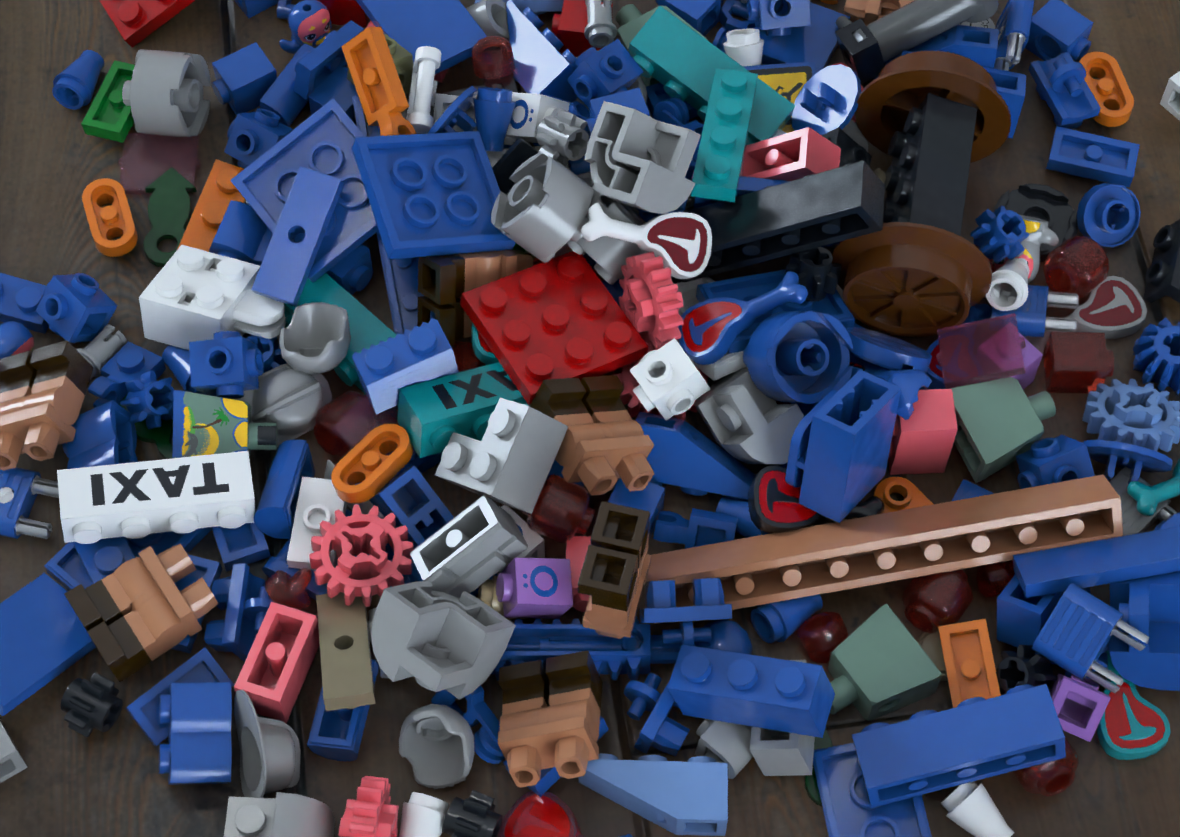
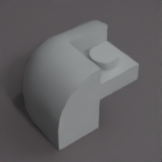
M603 101L588 141L584 158L585 161L590 163L591 179L595 184L592 188L619 203L648 212L666 214L674 211L688 199L696 184L685 178L701 135L688 128L657 121L636 109Z
M748 367L724 376L713 384L709 391L696 399L694 405L713 437L733 458L747 464L788 463L791 439L804 415L797 403L777 404L775 400L764 395L752 381Z
M416 581L385 588L374 613L371 639L373 653L381 670L392 682L414 676L420 686L434 692L447 690L460 700L473 693L486 681L503 656L516 626L468 592L464 591L461 597L458 598L444 592L432 590L433 585L430 581Z
M276 792V798L229 796L224 837H334L335 818L333 811L327 804L298 794Z

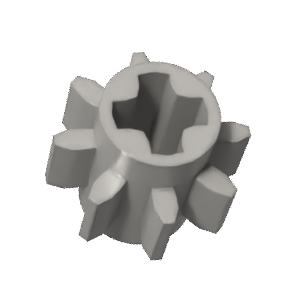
M559 109L557 117L546 116L540 122L536 131L537 143L542 146L538 154L543 153L547 157L549 155L565 167L568 164V159L576 161L582 158L586 153L589 141L588 133L583 130L587 125V121L563 109Z

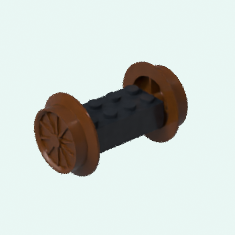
M918 51L902 55L889 62L881 70L878 78L870 82L857 99L859 105L855 112V119L859 130L872 145L893 157L892 165L886 172L885 191H887V198L884 201L883 230L840 241L832 251V263L842 265L839 283L837 284L843 290V302L847 305L852 315L873 329L905 337L935 336L957 328L968 317L970 307L980 302L988 293L992 282L990 263L974 244L961 237L970 163L981 160L999 149L1007 139L1011 127L1009 108L997 92L994 79L986 69L975 61L958 54L944 51Z

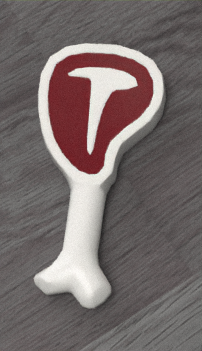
M594 203L588 209L589 221L581 228V234L588 242H592L602 236H608L636 243L641 250L652 251L655 257L661 256L663 258V269L670 267L671 276L678 279H691L701 274L708 264L711 256L712 232L707 220L697 214L687 212L666 213L652 218L645 224L635 225L611 219L603 212L599 203Z

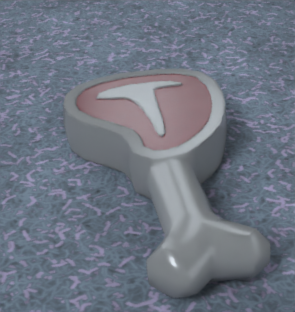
M1108 276L1097 281L1091 289L1088 300L1084 304L1078 306L1070 315L1063 318L1077 320V333L1096 339H1117L1132 335L1143 327L1147 308L1138 290L1129 281L1122 277ZM1045 332L1044 338L1023 337L1043 354L1044 347L1049 341L1068 334Z

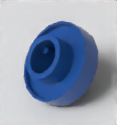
M1110 183L1099 184L1087 191L1078 205L1076 216L1078 229L1085 239L1095 245L1115 247L1124 244L1134 235L1139 226L1141 211L1138 199L1125 186Z

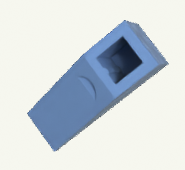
M599 753V759L588 761L585 775L578 777V783L675 835L725 836L728 822V763H718L714 758L707 756L691 757L687 762L667 761V758L660 755H644L639 757L638 760H618V757L615 755Z

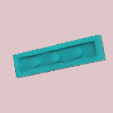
M715 68L692 179L696 184L690 196L735 203L758 74Z

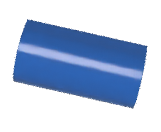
M306 43L300 47L260 99V108L281 117L280 123L288 127L291 126L309 102V99L306 100L294 92L296 62L304 52H311L315 49Z
M286 440L277 448L254 515L255 525L268 536L279 539H291L302 477L314 478L315 475L310 448L306 440Z
M371 659L375 687L379 665L376 660ZM322 686L307 746L315 754L336 761L356 760L370 705L359 706L353 709L326 711Z

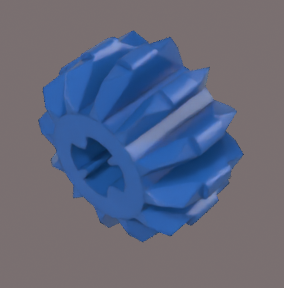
M1165 317L1159 322L1158 326L1149 323L1144 328L1140 338L1136 340L1133 346V355L1135 356L1133 370L1144 372L1142 375L1143 384L1154 381L1158 384V392L1164 391L1167 386H1170L1178 395L1180 393V322L1173 326Z

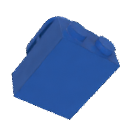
M859 370L840 390H831L802 418L791 439L785 476L787 484L795 488L801 486L799 504L840 523L885 476L902 390L901 387L863 370Z

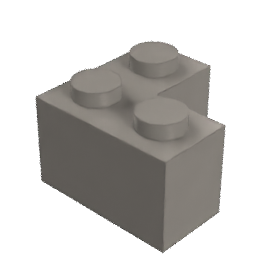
M500 397L494 412L489 418L487 429L481 441L455 432L452 434L448 445L442 452L441 461L435 476L479 496L485 494L493 501L532 514L569 426L530 406Z

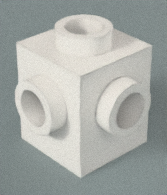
M675 338L660 349L645 354L639 363L630 369V372L639 383L633 389L637 398L648 412L656 407L666 421L674 415L686 412L691 408L696 399L711 389Z

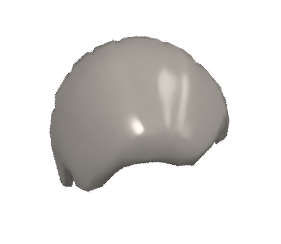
M325 302L304 303L296 307L290 325L287 328H282L280 331L279 343L282 358L294 370L302 371L306 374L324 373L337 367L347 355L351 340L347 310Z
M429 704L413 710L404 719L399 737V754L402 758L406 757L411 763L415 781L418 784L434 789L447 786L453 787L454 784L465 781L470 773L475 755L474 735L469 723L459 712L447 705Z

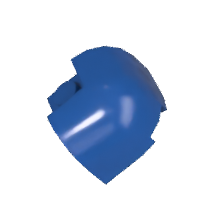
M1180 571L1110 583V606L1124 614L1122 621L1149 636L1148 644L1117 627V629L1146 647L1139 651L1113 635L1109 640V654L1113 667L1124 679L1140 687L1180 691Z

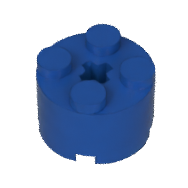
M782 311L768 316L755 328L748 345L743 351V362L748 367L750 377L756 387L767 397L780 402L814 404L819 403L831 390H840L849 381L853 366H849L850 350H853L851 337L843 324L829 314L816 311Z

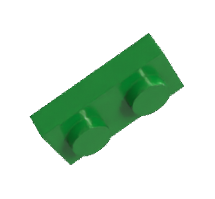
M114 60L81 123L85 134L124 143L134 120L131 106H126L123 103L122 90L125 81L132 78L134 64Z

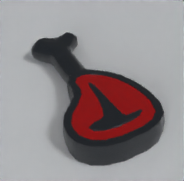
M776 465L767 466L760 470L750 484L748 507L751 521L754 525L766 533H781L810 527L819 519L824 518L825 516L799 504L801 486L795 488L787 484L785 481L786 468ZM872 496L864 502H859L844 519L849 520L880 514L884 510V503L877 496Z

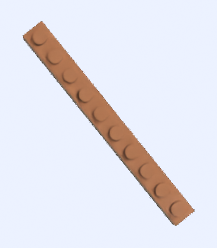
M1104 474L849 519L840 523L832 522L788 532L770 533L652 554L645 582L646 589L648 581L675 580L676 607L694 606L692 579L720 578L724 592L725 604H732V610L1010 561L1013 560V555L1123 536L1121 497Z

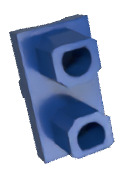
M1069 52L1061 53L1048 61L1037 60L1030 62L1028 70L1037 85L1036 90L1040 98L1045 100L1051 109L1056 126L1075 129L1082 125L1083 120L1099 115L1101 108L1084 80L1086 70L1080 62L1073 61Z
M246 563L233 564L232 576L213 580L212 593L218 602L216 606L220 610L226 609V615L223 620H213L207 623L204 637L205 643L215 651L233 652L244 662L271 601L283 605L279 601L273 600L274 589L267 586L268 582L251 574L249 571L250 566Z
M720 578L692 579L694 606L676 607L675 580L648 581L645 596L646 608L639 609L640 623L679 622V629L662 630L663 644L680 643L681 647V645L694 646V643L711 642V628H693L692 621L732 619V604H725L724 592Z
M649 673L644 683L630 680L624 688L625 696L632 702L627 715L639 721L645 710L651 712L634 748L647 754L652 746L659 751L676 756L690 729L667 717L673 706L679 708L667 689L668 684L662 694H660L657 688L662 679L654 673Z

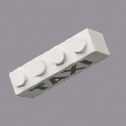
M249 451L57 470L60 518L65 543L91 544L106 538L126 537L138 539L152 533L173 531L185 534L199 528L217 526L237 528L245 523H254L255 497Z

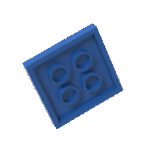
M334 98L230 180L272 233L275 231L300 166L339 178L343 181L344 186L308 276L313 283L379 231L352 151L356 137L365 136ZM305 233L297 234L294 238V243L301 242L305 237Z
M479 131L356 137L352 151L388 260L513 249L516 243L501 233L491 223L492 209L500 193V188Z

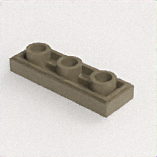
M342 592L332 599L327 594L316 595L323 700L326 711L353 709L359 706L376 704L367 609L362 601V597H355L353 603L347 606L345 605L344 593Z

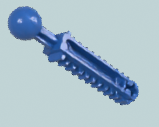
M637 616L631 637L624 636L621 639L599 635L594 629L583 627L579 619H573L571 624H561L560 619H554L552 624H542L541 619H535L533 624H523L521 619H516L514 622L516 626L507 648L491 674H494L496 680H499L500 667L541 660L546 670V658L588 650L599 676L600 674H609L612 680H617L619 674H627L630 680L637 681L640 674L650 673V664H675L681 647L680 643L663 644L662 635H651L650 624H639ZM726 619L710 621L703 626L711 628V642L694 643L696 647L750 655L753 652L751 639L747 631L737 622Z

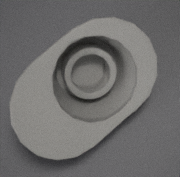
M283 364L258 376L259 389L244 391V397L233 399L250 404L251 422L277 423L278 447L282 442L295 439L322 423L331 408L332 394L328 381L321 373L306 374L302 371L294 370L288 364Z
M244 690L236 691L234 714L240 746V778L244 797L263 798L264 794L295 786L300 777L301 749L299 738L294 730L284 721L257 716L249 695Z

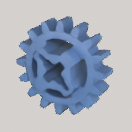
M1112 379L1110 387L1099 383L1097 384L1096 392L1090 391L1088 393L1082 421L1088 423L1087 433H1099L1098 440L1128 443L1157 451L1159 448L1165 452L1171 451L1172 444H1178L1180 441V402L1168 401L1170 392L1167 390L1158 392L1154 389V384L1148 383L1144 387L1138 386L1135 379H1130L1128 385L1122 384L1117 379Z

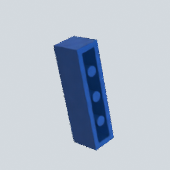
M1029 684L1019 685L1007 691L1005 695L990 699L982 697L970 698L952 709L940 712L924 710L915 713L909 720L890 725L885 722L874 723L863 728L860 733L852 734L856 756L871 808L1066 758L1065 736L1047 684L1036 687Z

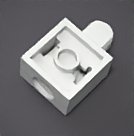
M181 245L139 296L144 337L189 350V342L214 339L213 334L221 331H237L241 333V336L248 333L266 339L274 338L286 326L284 303L256 294L251 290L260 269L259 265Z

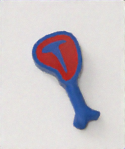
M788 271L776 288L750 301L731 297H718L697 303L681 315L684 325L678 326L682 335L679 339L680 345L687 356L696 364L709 365L715 363L728 352L736 336L750 328L756 318L786 303H803L808 296V290L805 286L799 284L797 273Z

